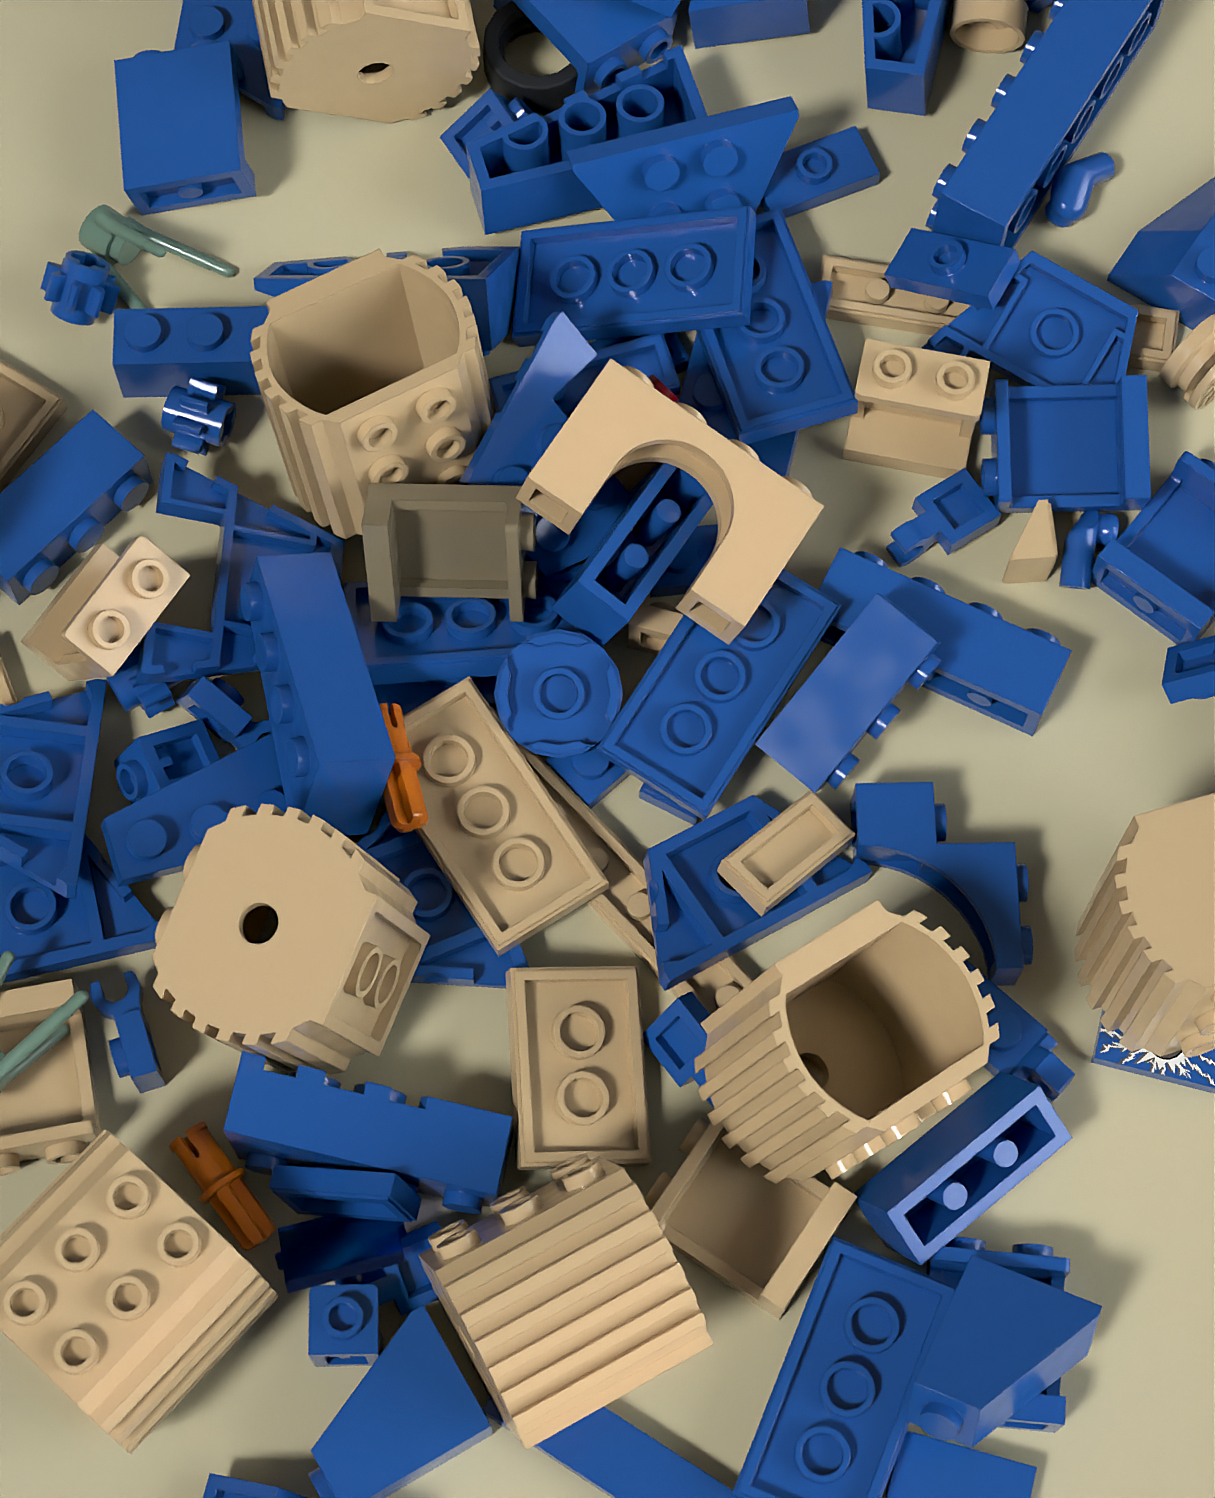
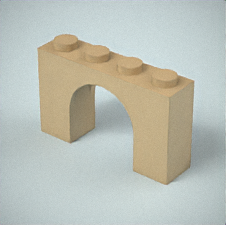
M610 359L532 469L518 492L516 499L569 535L605 482L622 468L640 462H661L676 466L689 473L704 487L714 504L718 520V534L712 554L676 609L729 645L746 626L824 508V505L812 498L810 490L803 483L789 476H780L760 462L758 455L751 447L735 439L728 440L709 427L705 418L696 409L684 403H675L653 387L651 380L644 373L631 366H621L613 359Z

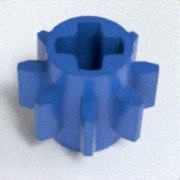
M78 250L68 251L61 265L48 261L40 289L46 291L44 299L52 302L50 308L52 314L63 321L82 326L94 324L100 311L112 315L120 287L115 285L116 277L109 275L110 264L97 255Z
M191 377L188 389L175 385L170 390L164 404L161 426L163 430L175 433L171 444L172 447L206 456L210 444L218 447L225 446L231 435L236 417V404L223 400L226 386Z
M140 641L115 675L106 677L126 713L140 706L148 718H151L175 705L169 689L182 683V680L146 685L136 683Z

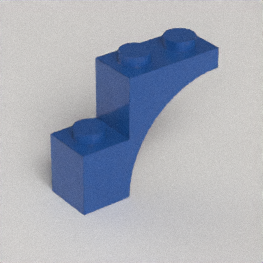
M933 782L855 783L850 802L851 830L856 834L852 841L853 863L856 858H859L868 865L904 873L933 888L960 913L969 925L982 951L988 979L996 986L1015 985L1024 969V965H1031L1033 960L1031 926H1021L1019 902H1027L1028 869L1026 863H1016L1015 842L937 844V842L946 841L947 817L945 804L934 803Z

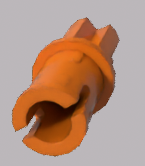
M382 703L379 706L396 757L386 782L383 796L391 825L398 832L406 833L425 826L429 818L417 776V771L421 767L419 755L411 750L401 706L392 703L389 706L391 712L389 715L387 703Z
M203 1121L185 1131L187 1137L183 1139L181 1136H178L169 1145V1148L173 1153H176L202 1190L203 1194L199 1199L203 1205L211 1203L243 1249L248 1251L257 1247L276 1230L274 1222L242 1179L247 1174L244 1168L235 1169L208 1131L206 1123Z

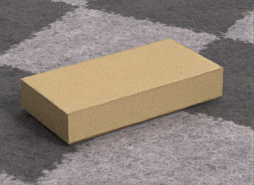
M809 790L720 862L717 872L762 917L852 843L856 834L816 793Z

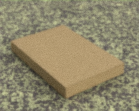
M638 966L510 968L507 970L505 975L516 1170L554 1169L561 1163L583 1153H587L590 1161L600 1156L621 1167L646 1166L652 1163Z

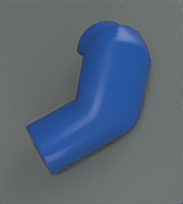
M1098 152L1063 166L1056 173L1051 188L1050 201H1048L1045 207L1046 217L1051 224L1064 228L1069 227L1074 221L1082 218L1087 210L1093 186L1110 180L1114 175V161L1107 153Z
M1099 509L1086 510L1081 514L1064 540L1060 587L1090 590L1095 545L1101 544L1106 546L1112 538L1117 541L1119 519L1115 514H1100Z

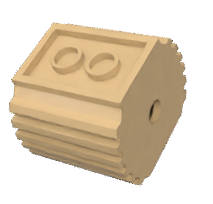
M252 0L271 98L282 99L287 108L389 124L404 119L418 120L428 115L427 109L439 110L446 105L447 96L455 98L462 92L461 84L468 85L472 80L471 71H476L479 66L478 56L480 57V47L469 0Z
M379 248L265 301L269 314L263 325L252 329L250 342L253 351L250 352V356L295 497L298 496L300 505L306 513L312 511L314 520L322 528L331 524L333 534L347 539L355 534L362 535L361 524L369 483L460 485L459 481L496 412L471 304L467 295L463 297L461 286L454 279L447 281L446 272L438 265L428 269L426 259L414 254L404 259L385 257Z
M1215 793L1134 815L1093 891V896L1077 925L1075 936L1081 934L1082 936L1074 949L1076 962L1085 960L1078 973L1080 986L1090 984L1092 989L1086 997L1092 1010L1102 1008L1105 1011L1100 1022L1107 1032L1115 1029L1122 1031L1124 1034L1119 1043L1130 1052L1145 1049L1161 1057L1182 1050L1184 1057H1195L1215 1049Z
M261 804L257 813L247 805L231 808L226 821L209 828L202 843L196 845L189 853L183 868V880L185 882L174 907H169L158 922L155 932L157 946L152 955L158 975L153 988L162 1000L173 1005L170 1011L182 1020L193 1024L192 1027L240 1052L244 1051L250 1054L266 1056L265 1064L278 1070L291 1072L293 1069L296 1071L298 1065L320 1069L332 1075L345 1072L351 1059L366 1052L379 1057L431 936L415 922L413 912L417 905V900L410 890L399 882L400 879L344 834L315 815L310 817L302 810L288 807L284 813L275 805ZM272 907L278 916L277 931L270 940L256 944Z
M876 900L773 964L700 1023L707 1033L705 1051L694 1059L695 1074L704 1069L706 1083L698 1088L702 1102L709 1097L711 1098L714 1110L708 1114V1117L713 1127L720 1122L723 1124L728 1134L721 1139L729 1149L738 1144L747 1153L740 1160L749 1169L760 1163L770 1170V1172L762 1177L775 1184L786 1177L804 1182L824 1169L833 1180L885 1146L894 1143L921 1125L922 1121L934 1113L943 1110L973 1090L966 1077L988 1063L989 1046L1000 1038L997 1022L989 1028L987 1012L995 1008L990 994L982 999L977 985L982 983L984 979L979 969L977 968L970 973L963 962L970 956L962 946L953 950L944 942L951 936L946 930L940 926L931 931L920 924L928 918L915 910L905 916L891 913L884 909L879 900ZM800 1057H809L819 1064L823 1072V1084L821 1087L811 1077Z
M105 1129L0 1236V1331L100 1428L130 1454L278 1298L277 1293L270 1287L269 1283L227 1240L130 1149Z
M587 1153L577 1155L556 1166L550 1171L554 1181L536 1191L529 1193L527 1187L523 1186L497 1198L489 1205L493 1214L468 1227L465 1219H462L438 1230L428 1238L432 1247L418 1254L421 1265L432 1284V1288L448 1320L451 1322L461 1345L464 1347L471 1364L479 1375L484 1388L494 1402L505 1425L526 1450L714 1345L705 1326L707 1322L704 1314L699 1309L694 1291L685 1278L686 1274L680 1262L677 1261L667 1237L662 1233L655 1215L645 1203L644 1196L638 1186L631 1180L623 1167L600 1156L590 1161Z

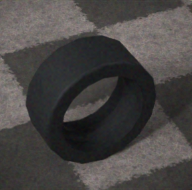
M513 1L508 2L495 11L485 27L483 60L489 86L510 102L515 97L520 98L536 113H547L560 109L564 105V98L576 93L577 71L571 63L559 72L545 76L526 75L512 69L504 57L506 46L521 35L541 31Z

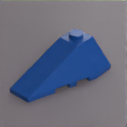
M1215 177L1139 230L1107 277V281L1152 307L1180 311L1178 322L1191 330H1194L1202 321L1215 314Z
M520 246L442 248V257L426 260L428 269L438 265L446 272L447 281L454 279L461 286L463 297L467 295L476 321L483 357L489 355L509 334L517 284ZM406 251L386 253L387 256H385L404 259L407 257ZM343 256L274 262L253 278L255 291L276 297L354 259Z

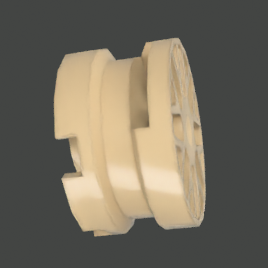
M1215 314L1202 321L1189 333L1170 355L1159 374L1161 380L1171 389L1175 387L1181 388L1185 392L1184 400L1196 411L1202 409L1215 399Z

